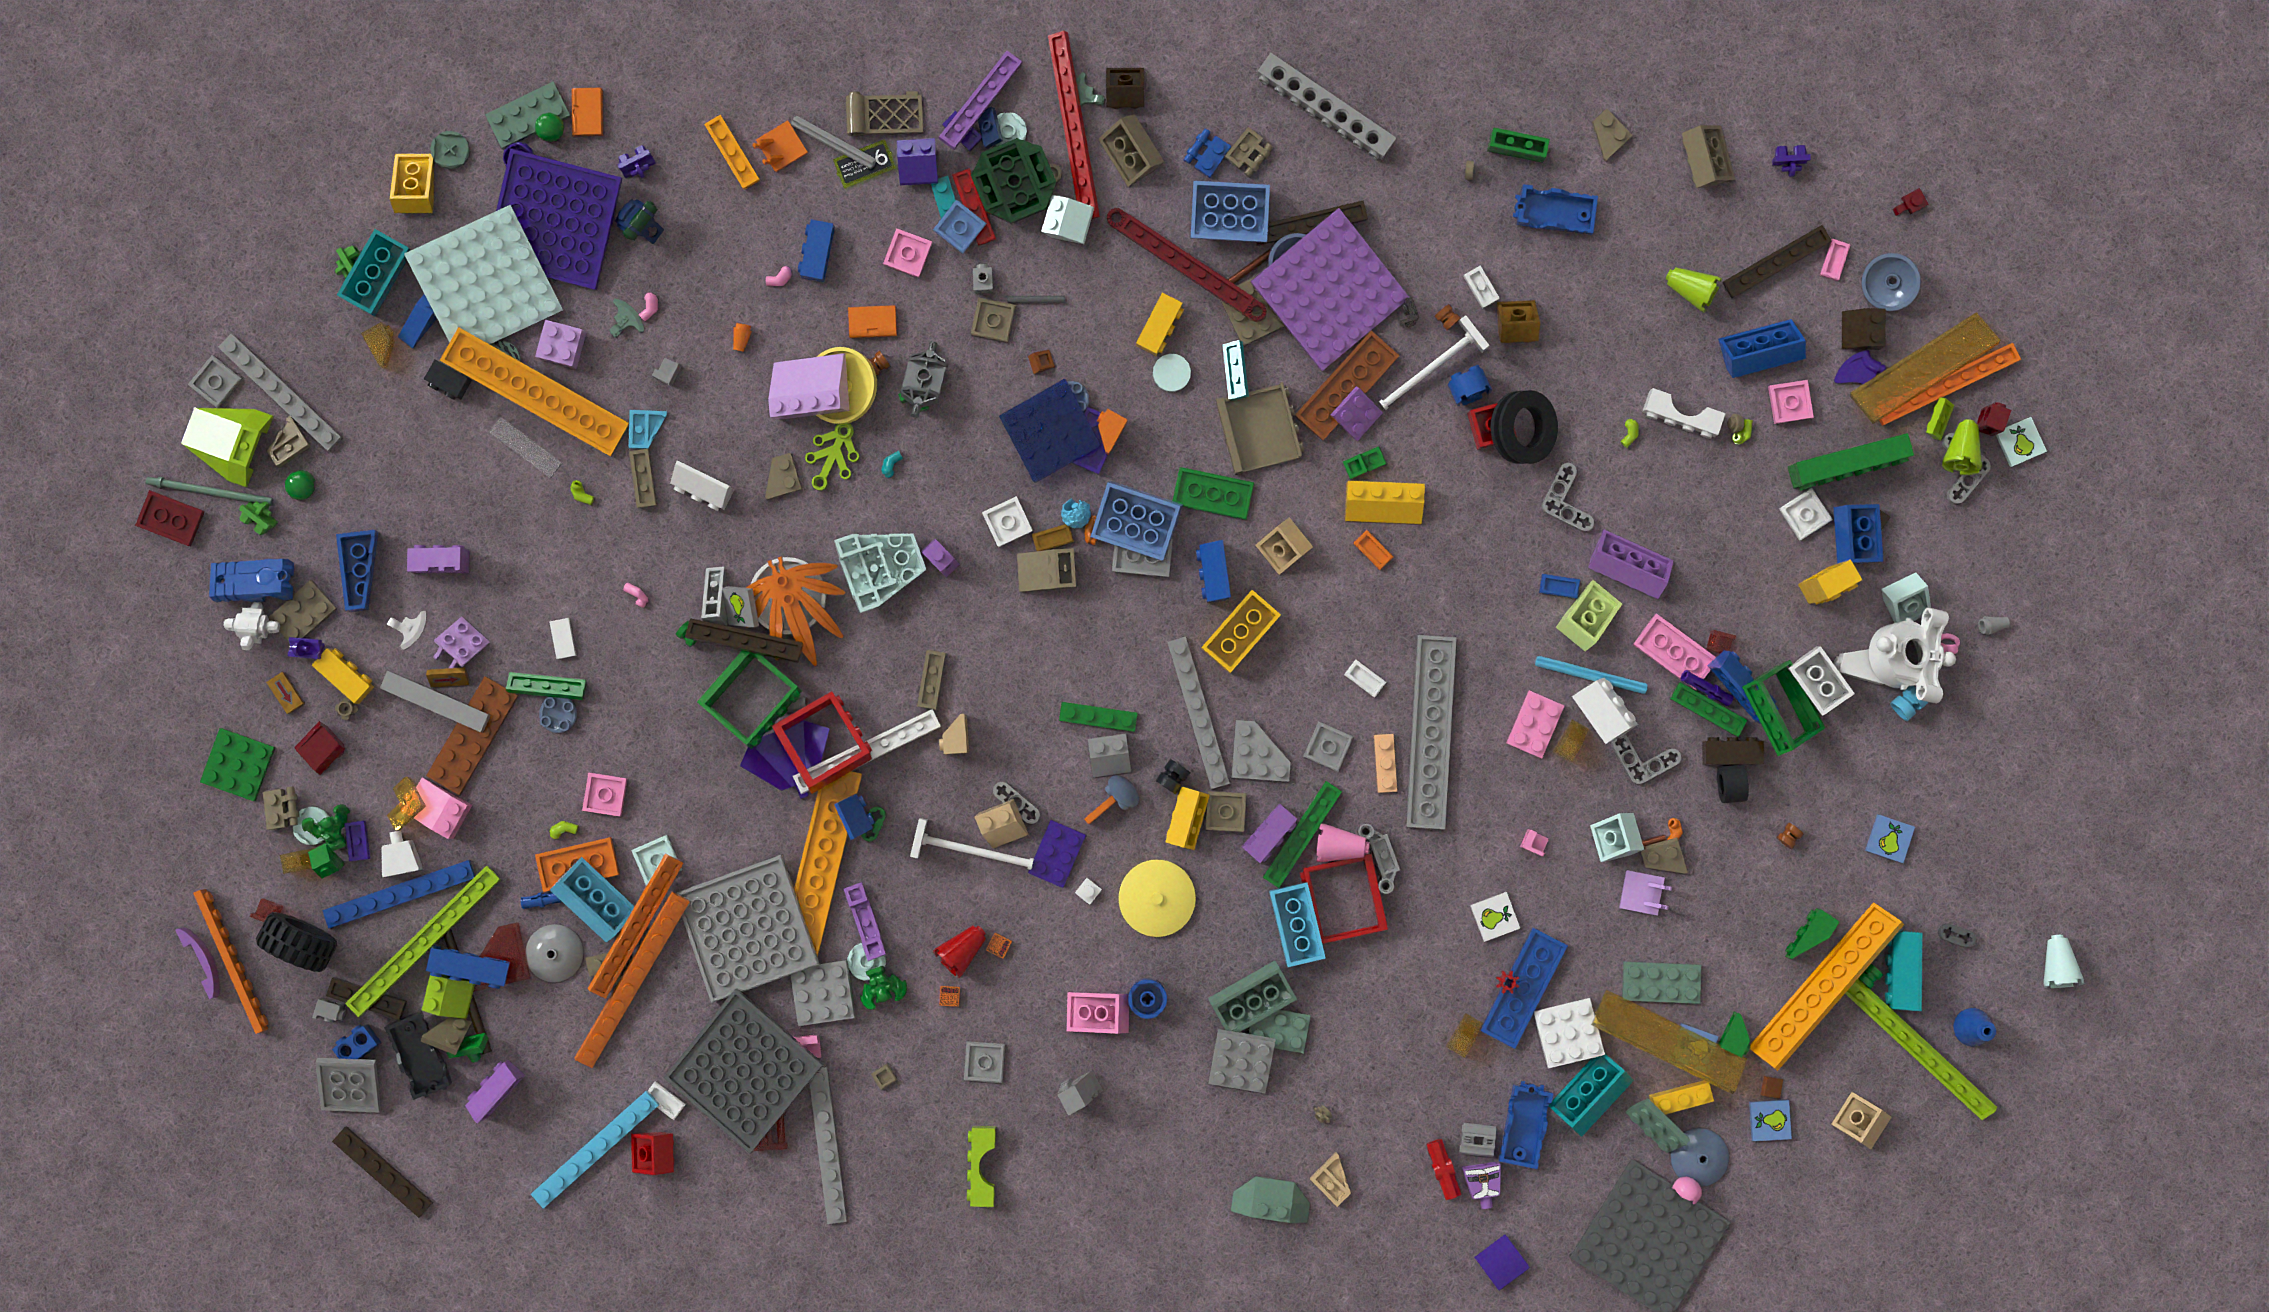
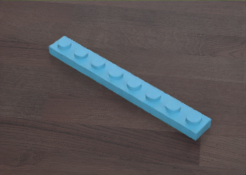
M646 1090L531 1193L532 1197L542 1208H545L660 1105L657 1100Z

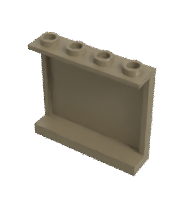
M1280 382L1279 385L1249 392V397L1234 401L1224 397L1216 399L1235 475L1302 457L1304 452L1302 441L1298 442L1297 434H1300L1297 423H1293L1292 416H1295L1292 404H1288L1287 398L1290 397L1288 387H1284L1283 382Z

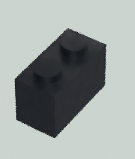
M435 359L424 377V380L429 382L427 386L436 391L439 388L446 391L444 395L453 400L456 397L462 399L472 381L467 376Z

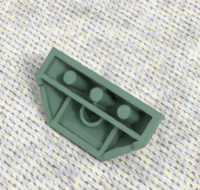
M1255 1176L1233 1192L1231 1211L1253 1218L1286 1223H1307L1310 1202L1295 1182Z

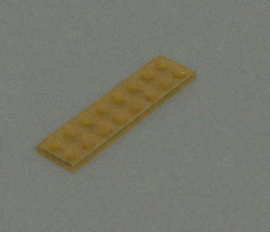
M1976 312L1850 392V397L1874 424L1998 345L2001 340Z
M1608 990L1604 992L1591 1024L1731 1094L1735 1093L1747 1061V1058H1741L1721 1048V1045Z

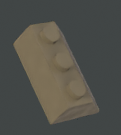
M1135 114L1121 118L1098 139L1128 187L1154 172L1164 163V160Z
M1700 125L1682 133L1683 145L1686 148L1687 160L1692 170V179L1696 188H1706L1735 180L1721 125Z

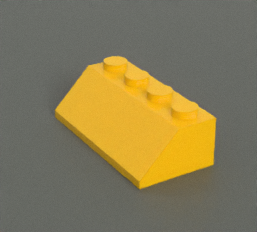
M1347 481L1345 521L1422 524L1425 484Z

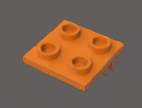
M788 120L756 139L757 143L754 142L752 144L754 149H761L767 159L762 160L763 164L771 165L775 172L808 153Z

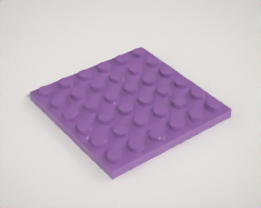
M1339 208L1250 281L1321 371L1326 369L1410 298Z

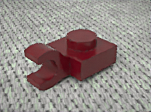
M1918 188L1901 198L1903 203L1892 210L1896 216L1906 210L1911 215L1929 204L1921 189Z

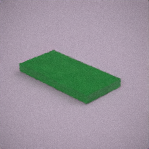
M1179 467L1172 501L1183 504L1182 507L1247 520L1254 482Z

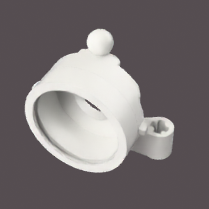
M1926 608L1922 614L1921 625L1914 622L1911 618H1906V621L1881 627L1872 637L1869 646V660L1877 678L1887 686L1901 688V690H1906L1907 687L1916 685V697L1918 700L1939 703L1943 697V690L1938 681V671L1941 669L1942 664L1950 667L1956 662L1954 653H1944L1941 645V635L1949 620L1948 613L1942 610ZM1909 640L1913 641L1917 650V665L1912 664L1906 657L1905 648Z

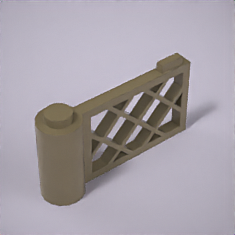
M855 91L850 92L845 97L848 136L923 133L922 95H918V91H906V95L863 96L860 92ZM891 100H896L901 105L895 112L886 106ZM909 100H918V107L914 112L906 106ZM869 101H877L882 106L874 113L869 108ZM883 108L891 114L885 122L878 116V113ZM902 108L911 114L905 121H902L896 115ZM893 117L901 123L897 129H892L887 125ZM914 117L919 121V128L911 129L906 123ZM874 118L882 123L879 129L870 130V122Z

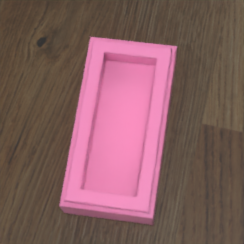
M1831 239L1832 241L1830 242L1820 276L1839 281L1850 244Z

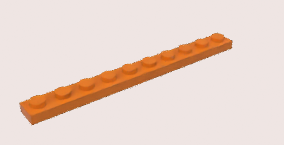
M671 892L574 1057L576 1061L593 1068L690 902L688 899Z

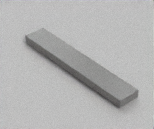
M390 671L386 672L380 686L382 690L482 733L490 718V715Z

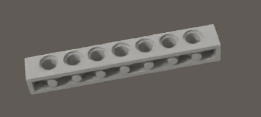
M1271 52L1259 68L1257 76L1261 83L1272 85L1276 93L1281 96L1285 94L1291 98L1290 102L1298 107L1301 105L1306 109L1307 114L1322 119L1321 123L1328 128L1332 126L1338 130V135L1345 139L1348 137L1353 140V145L1359 149L1364 148L1369 151L1368 154L1373 159L1378 160L1379 158L1383 160L1394 144L1395 136ZM1275 73H1281L1283 75V79L1276 80L1273 77V75ZM1295 83L1299 86V89L1293 91L1289 88V85ZM1311 94L1315 99L1307 101L1304 96ZM1328 105L1330 111L1324 112L1320 106ZM1342 115L1346 118V121L1340 123L1336 120V117ZM1359 126L1362 132L1354 133L1352 127ZM1373 136L1377 139V143L1371 144L1367 138Z

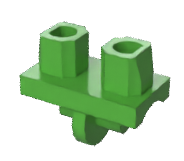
M353 245L346 249L340 247L336 250L341 260L336 261L338 268L335 269V273L337 275L343 274L345 279L355 264L354 259L360 255L358 248Z
M257 501L255 503L249 502L247 505H241L239 508L242 512L239 520L247 525L255 521L257 525L254 531L259 535L266 534L270 528L275 527L278 521L271 517L272 512L268 510L270 504L267 501L262 504Z

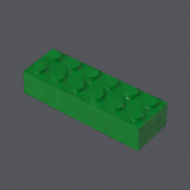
M1906 433L1796 462L1788 466V471L1793 489L1799 488L1802 491L1816 486V483H1818V486L1835 481L1834 478L1840 481L1853 476V473L1855 476L1866 474L1872 471L1871 468H1873V471H1878L1889 467L1890 463L1892 467L1909 461V457L1914 456L1909 434Z

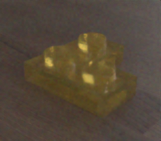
M407 776L393 788L400 803L387 814L394 830L398 831L426 807L412 779Z

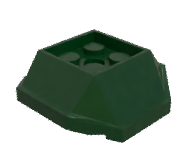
M1019 138L982 152L971 174L985 211L1010 224L1046 210L1056 186V179L1042 146ZM1012 178L1019 179V184L1012 186L1009 184V181Z

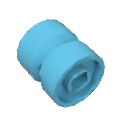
M1909 686L1902 692L1903 696H1897L1890 703L1895 712L1905 721H1909L1916 714V710H1921L1928 704L1926 701L1917 699L1915 686Z

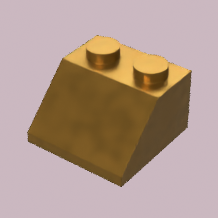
M1535 300L1497 302L1500 343L1539 341L1540 319Z

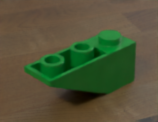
M1821 909L1811 910L1806 917L1808 921L1805 926H1801L1796 932L1798 937L1794 943L1791 942L1787 946L1785 957L1793 959L1829 939L1840 921Z

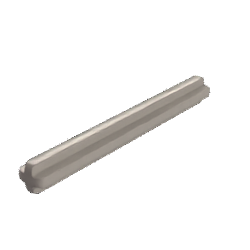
M798 116L793 118L791 123L793 127L870 169L875 166L876 159Z

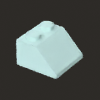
M1052 195L1041 232L1051 238L1084 244L1094 207L1070 198Z
M1917 573L1882 588L1883 601L1894 623L1906 621V618H1911L1915 621L1922 617L1926 608H1931L1928 585Z
M1619 813L1590 825L1601 862L1630 856L1644 850L1634 813Z

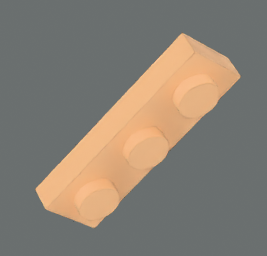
M1374 735L1377 792H1396L1394 735Z

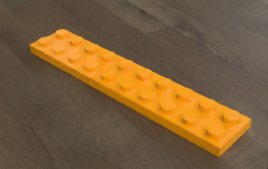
M460 327L456 330L440 358L441 362L610 457L629 426V423Z
M853 771L818 790L794 887L817 957L848 836L834 804L856 793L858 795L862 774Z
M1873 902L1750 1044V1050L1778 1071L1904 926L1903 922Z

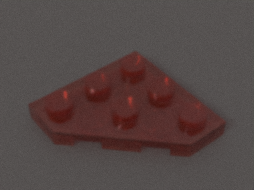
M519 923L499 926L479 957H490L510 962L506 984L531 979ZM481 982V985L475 984L473 992L491 987H488L489 983Z

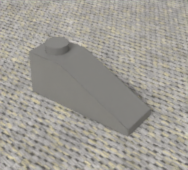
M724 566L706 568L701 618L706 622L727 626L728 619L722 588L727 586L726 568Z

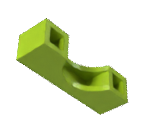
M973 1126L972 1131H968V1142L971 1143V1150H968V1162H971V1170H967V1182H971V1189H967V1201H970V1206L994 1207L995 1184L988 1182L983 1177L980 1170V1160L987 1151L994 1149L996 1146V1126Z

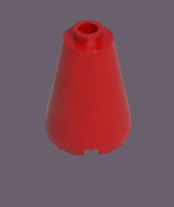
M972 925L936 947L933 953L936 957H941V963L954 976L957 975L960 978L986 940L984 937L986 933L980 926L975 927Z

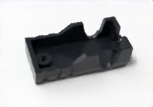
M422 1010L389 1023L384 1027L389 1035L390 1042H392L393 1050L396 1052L400 1071L402 1074L405 1073L410 1080V1094L413 1100L425 1096V1098L429 1097L428 1094L436 1093L439 1089L446 1090L447 1086L452 1083L446 1063L441 1057L438 1048L421 1042L423 1034L430 1031L426 1020H424ZM406 1026H410L411 1030H406ZM431 1085H436V1089L433 1090Z

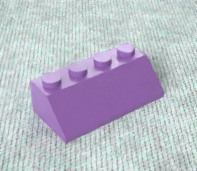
M1603 530L1591 556L1588 568L1628 585L1630 588L1637 589L1648 596L1659 599L1668 584L1673 560Z

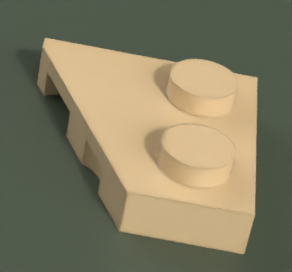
M1335 1152L1310 1177V1180L1338 1207L1351 1192L1339 1155Z

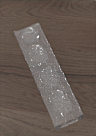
M502 417L498 419L489 431L550 478L554 476L563 464Z

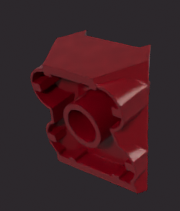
M320 721L294 747L298 754L319 775L326 771L336 758H340L345 750L343 742L328 726Z

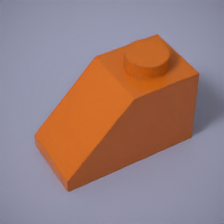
M1108 408L1106 412L1102 411L1097 419V422H1099V433L1105 454L1107 455L1112 451L1128 421Z

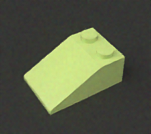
M1592 580L1564 614L1556 628L1584 651H1587L1597 643L1622 603Z

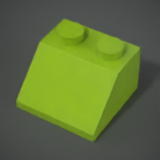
M442 974V977L430 975L422 1011L437 1016L466 1019L475 984L469 983V979L462 978L461 981L449 979V975Z

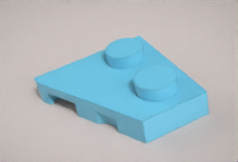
M630 410L629 449H649L667 416V411Z

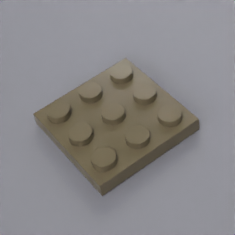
M1254 278L1237 286L1264 304L1267 310L1264 320L1253 322L1220 300L1239 340L1243 342V346L1285 327L1250 283ZM1259 307L1251 311L1252 315L1256 317L1261 316L1263 312Z

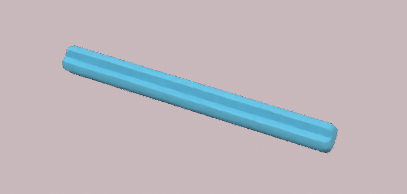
M1537 656L1535 665L1538 667L1592 681L1605 677L1612 686L1645 694L1648 688L1646 683L1542 656Z

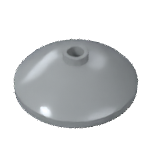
M558 924L544 926L530 937L525 951L526 962L532 973L544 981L561 982L567 980L581 966L583 960L581 940L573 930L566 926ZM549 951H553L555 953V956L553 958L549 956Z

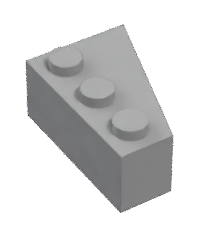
M1091 1070L1073 1081L1069 1078L1062 1082L1057 1095L1069 1116L1087 1106L1093 1100L1092 1097H1097L1098 1093L1102 1092L1103 1089Z

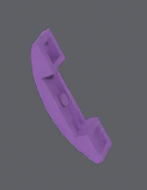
M863 883L845 888L844 892L849 907L852 910L867 961L886 955L879 927Z
M185 927L176 929L175 931L183 947L192 945L207 976V979L201 981L209 999L218 997L220 990L219 975L210 951L202 940Z

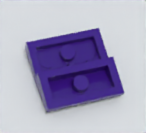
M1506 1234L1474 1257L1499 1291L1530 1268Z

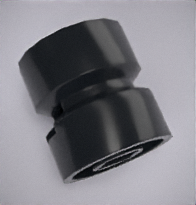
M1170 759L1164 767L1166 771L1161 772L1155 781L1176 795L1182 786L1181 781H1185L1191 772ZM1173 771L1178 774L1176 779L1170 776Z

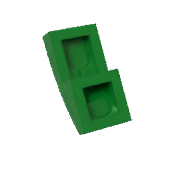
M1380 446L1343 461L1349 478L1352 479L1386 465L1387 462Z

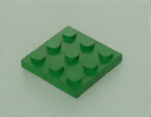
M219 728L200 783L251 801H256L275 747Z

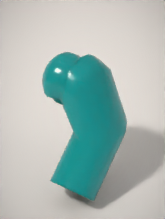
M899 450L886 457L883 461L881 471L887 478L894 475V464L903 459Z

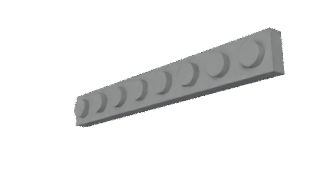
M232 333L218 346L221 351L327 451H330L342 439L331 426Z
M1182 637L1169 641L1167 643L1210 787L1213 789L1230 784L1187 639Z
M827 1066L821 1067L809 1084L827 1224L847 1222Z

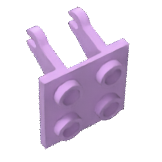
M460 617L434 639L439 648L433 658L438 660L439 656H442L446 651L454 658L449 668H457L458 665L463 667L490 642L463 617Z
M1626 870L1619 908L1658 916L1659 908L1666 910L1669 908V906L1660 904L1662 889L1672 891V887L1663 885L1664 877Z

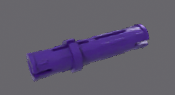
M1685 670L1680 678L1682 682L1707 694L1710 699L1717 700L1725 706H1729L1732 703L1733 695L1721 690L1720 686L1712 685L1689 670Z

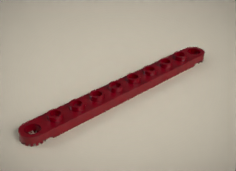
M1114 208L1108 212L1107 222L1112 228L1251 321L1260 322L1265 319L1267 314L1266 307L1253 296L1122 209ZM1120 214L1122 216L1120 222H1113L1111 220L1112 215ZM1259 307L1263 312L1261 316L1256 317L1252 315V309Z

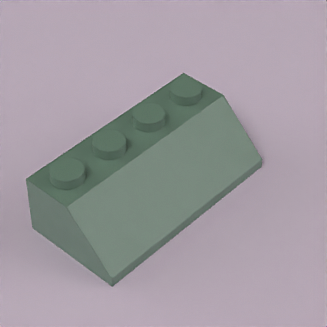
M1276 961L1269 963L1208 998L1225 1030L1241 1032L1297 1000Z

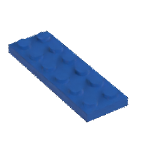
M1532 927L1511 968V971H1513L1512 977H1519L1516 980L1519 988L1514 987L1512 989L1513 994L1509 990H1506L1503 994L1501 993V988L1480 1031L1515 1049L1568 945ZM1506 978L1504 984L1510 986L1509 982L1512 980Z

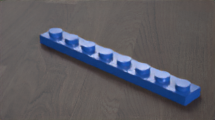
M467 860L322 911L329 929L472 880L475 877L471 861Z

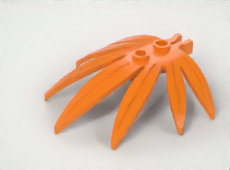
M781 556L778 557L779 573L777 566L773 564L772 560H769L767 562L770 568H772V575L759 579L746 587L753 589L754 597L761 591L763 592L755 601L758 618L760 617L769 599L772 598L769 620L770 636L782 638L783 622L781 607H783L794 639L803 643L802 652L813 666H817L813 637L799 601H801L806 610L819 624L837 637L843 638L844 635L827 611L802 590V587L823 594L844 595L846 592L831 583L805 577L830 572L836 569L838 565L831 563H809L786 570L783 566V557Z

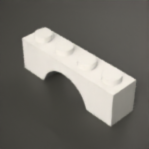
M1654 388L1649 391L1642 411L1650 419L1657 420V418L1665 420V424L1671 426L1681 425L1683 430L1701 432L1700 435L1708 439L1719 434L1725 413L1709 407L1696 416L1683 415L1674 408L1671 394Z

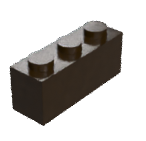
M1708 737V741H1702L1703 764H1764V741H1758V737H1746V741H1739V737H1727V741H1719V737Z

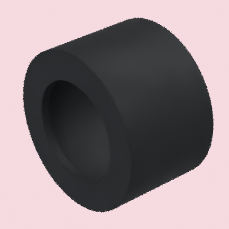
M1744 765L1718 767L1717 783L1721 802L1747 801L1749 784Z

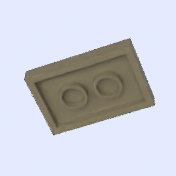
M310 580L293 595V600H287L268 619L269 621H277L280 624L279 632L289 642V637L305 638L338 608L313 580Z

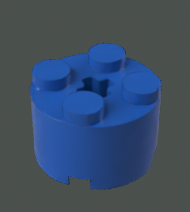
M1479 365L1469 368V371L1466 373L1458 372L1451 376L1452 380L1449 381L1448 387L1457 406H1460L1461 403L1465 406L1480 400L1485 392L1487 395L1491 393L1490 383L1484 370Z
M1140 979L1130 988L1128 995L1129 1006L1141 1018L1150 1019L1157 1017L1167 1004L1166 990L1155 979ZM1146 993L1153 997V999H1150V1003L1142 1000Z

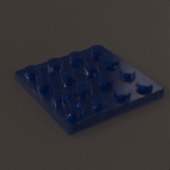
M1066 379L999 415L1034 483L1101 447L1096 434Z

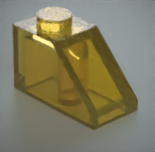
M380 322L362 332L361 335L378 365L385 369L390 361L395 343L392 336L395 334L389 325L386 326Z
M1571 719L1553 753L1568 762H1572L1583 744L1588 728Z
M315 848L280 855L283 874L312 869L308 852Z
M1465 1013L1446 1047L1465 1058L1476 1040L1482 1023Z

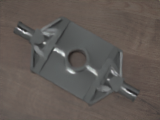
M930 341L926 352L910 355L901 388V397L913 405L911 416L914 418L915 416L919 418L922 407L939 403L942 382L946 368H948L947 361L936 354L935 351L938 344L936 342L933 343V341ZM922 373H927L929 377L926 379H920L919 375Z

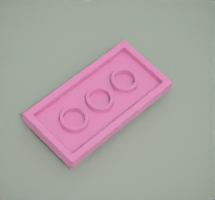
M1654 614L1632 644L1678 679L1681 678L1685 670H1689L1691 673L1704 679L1711 670L1707 665L1716 658L1658 614ZM1687 684V685H1688L1689 687H1691L1693 690H1696V688H1694V687H1692L1691 685Z

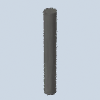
M1065 295L1007 296V303H1065Z

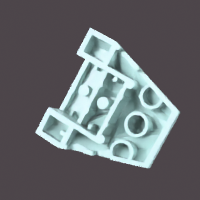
M851 534L834 540L842 570L860 613L879 607L926 571L914 534Z

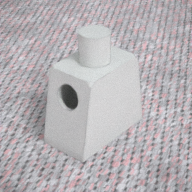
M401 831L390 832L391 844L382 846V877L422 870L423 866L413 840L403 841Z

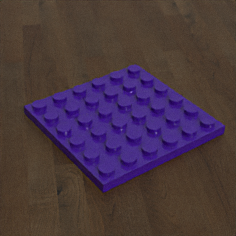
M510 149L496 211L511 205L546 277L597 290L623 178Z

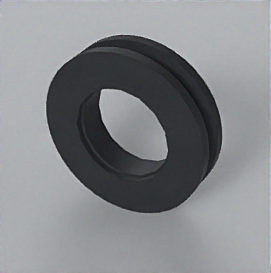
M1533 390L1513 391L1502 397L1497 403L1491 418V436L1498 453L1511 463L1533 464L1546 458L1552 451L1558 434V420L1555 409L1548 398ZM1523 408H1526L1531 413L1535 424L1534 436L1527 446H1523L1518 442L1514 431L1515 418Z

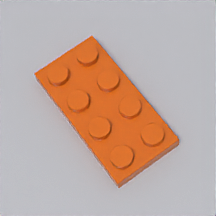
M612 837L535 854L543 892L550 891L553 885L581 857L604 878L620 875Z

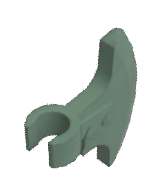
M1082 72L1076 79L1080 105L1082 106L1085 103L1104 105L1105 98L1102 95H1093L1094 88L1086 85V74Z
M614 299L613 303L618 308V314L614 319L618 324L609 330L613 337L616 338L623 330L630 326L635 327L639 332H644L643 322L634 308L622 300Z

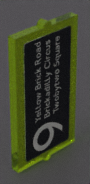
M885 139L859 149L876 159L875 166L871 169L846 155L833 159L837 169L836 174L840 177L844 188L896 169L892 159V152L889 151Z

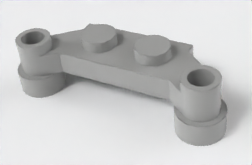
M1362 824L1358 829V834L1370 842L1382 876L1378 883L1379 891L1389 894L1394 889L1393 881L1396 872L1400 871L1387 834L1382 835L1374 830L1370 824ZM1364 828H1368L1369 830L1367 835H1364L1362 833V830ZM1384 882L1388 883L1387 889L1382 888Z

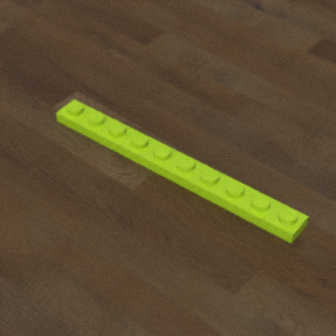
M489 866L482 869L345 1004L357 1017H361L501 881L500 877Z
M1860 979L1854 982L1845 994L1974 1114L1983 1120L1996 1112L1997 1106Z

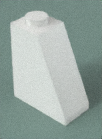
M1869 649L1839 654V657L1836 656L1834 665L1840 674L1878 685L1884 684L1872 670L1869 660Z

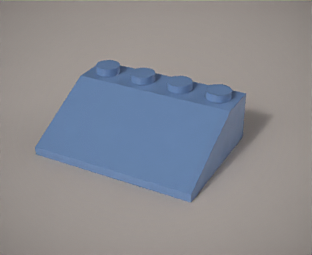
M1193 181L1190 238L1267 243L1270 185Z
M1109 481L1107 482L1090 537L1163 561L1183 504Z

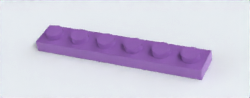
M1006 51L940 134L939 140L955 150L1022 65V61Z

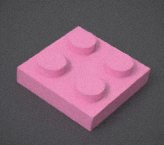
M896 228L883 265L920 278L933 242Z
M1808 380L1768 386L1774 424L1814 418Z
M588 773L582 811L621 817L628 778Z

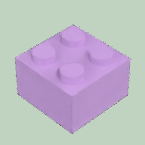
M545 320L535 357L542 361L577 369L586 332L579 328Z

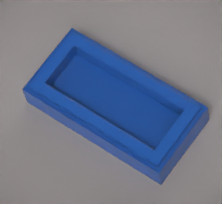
M1542 574L1539 593L1577 599L1580 579Z

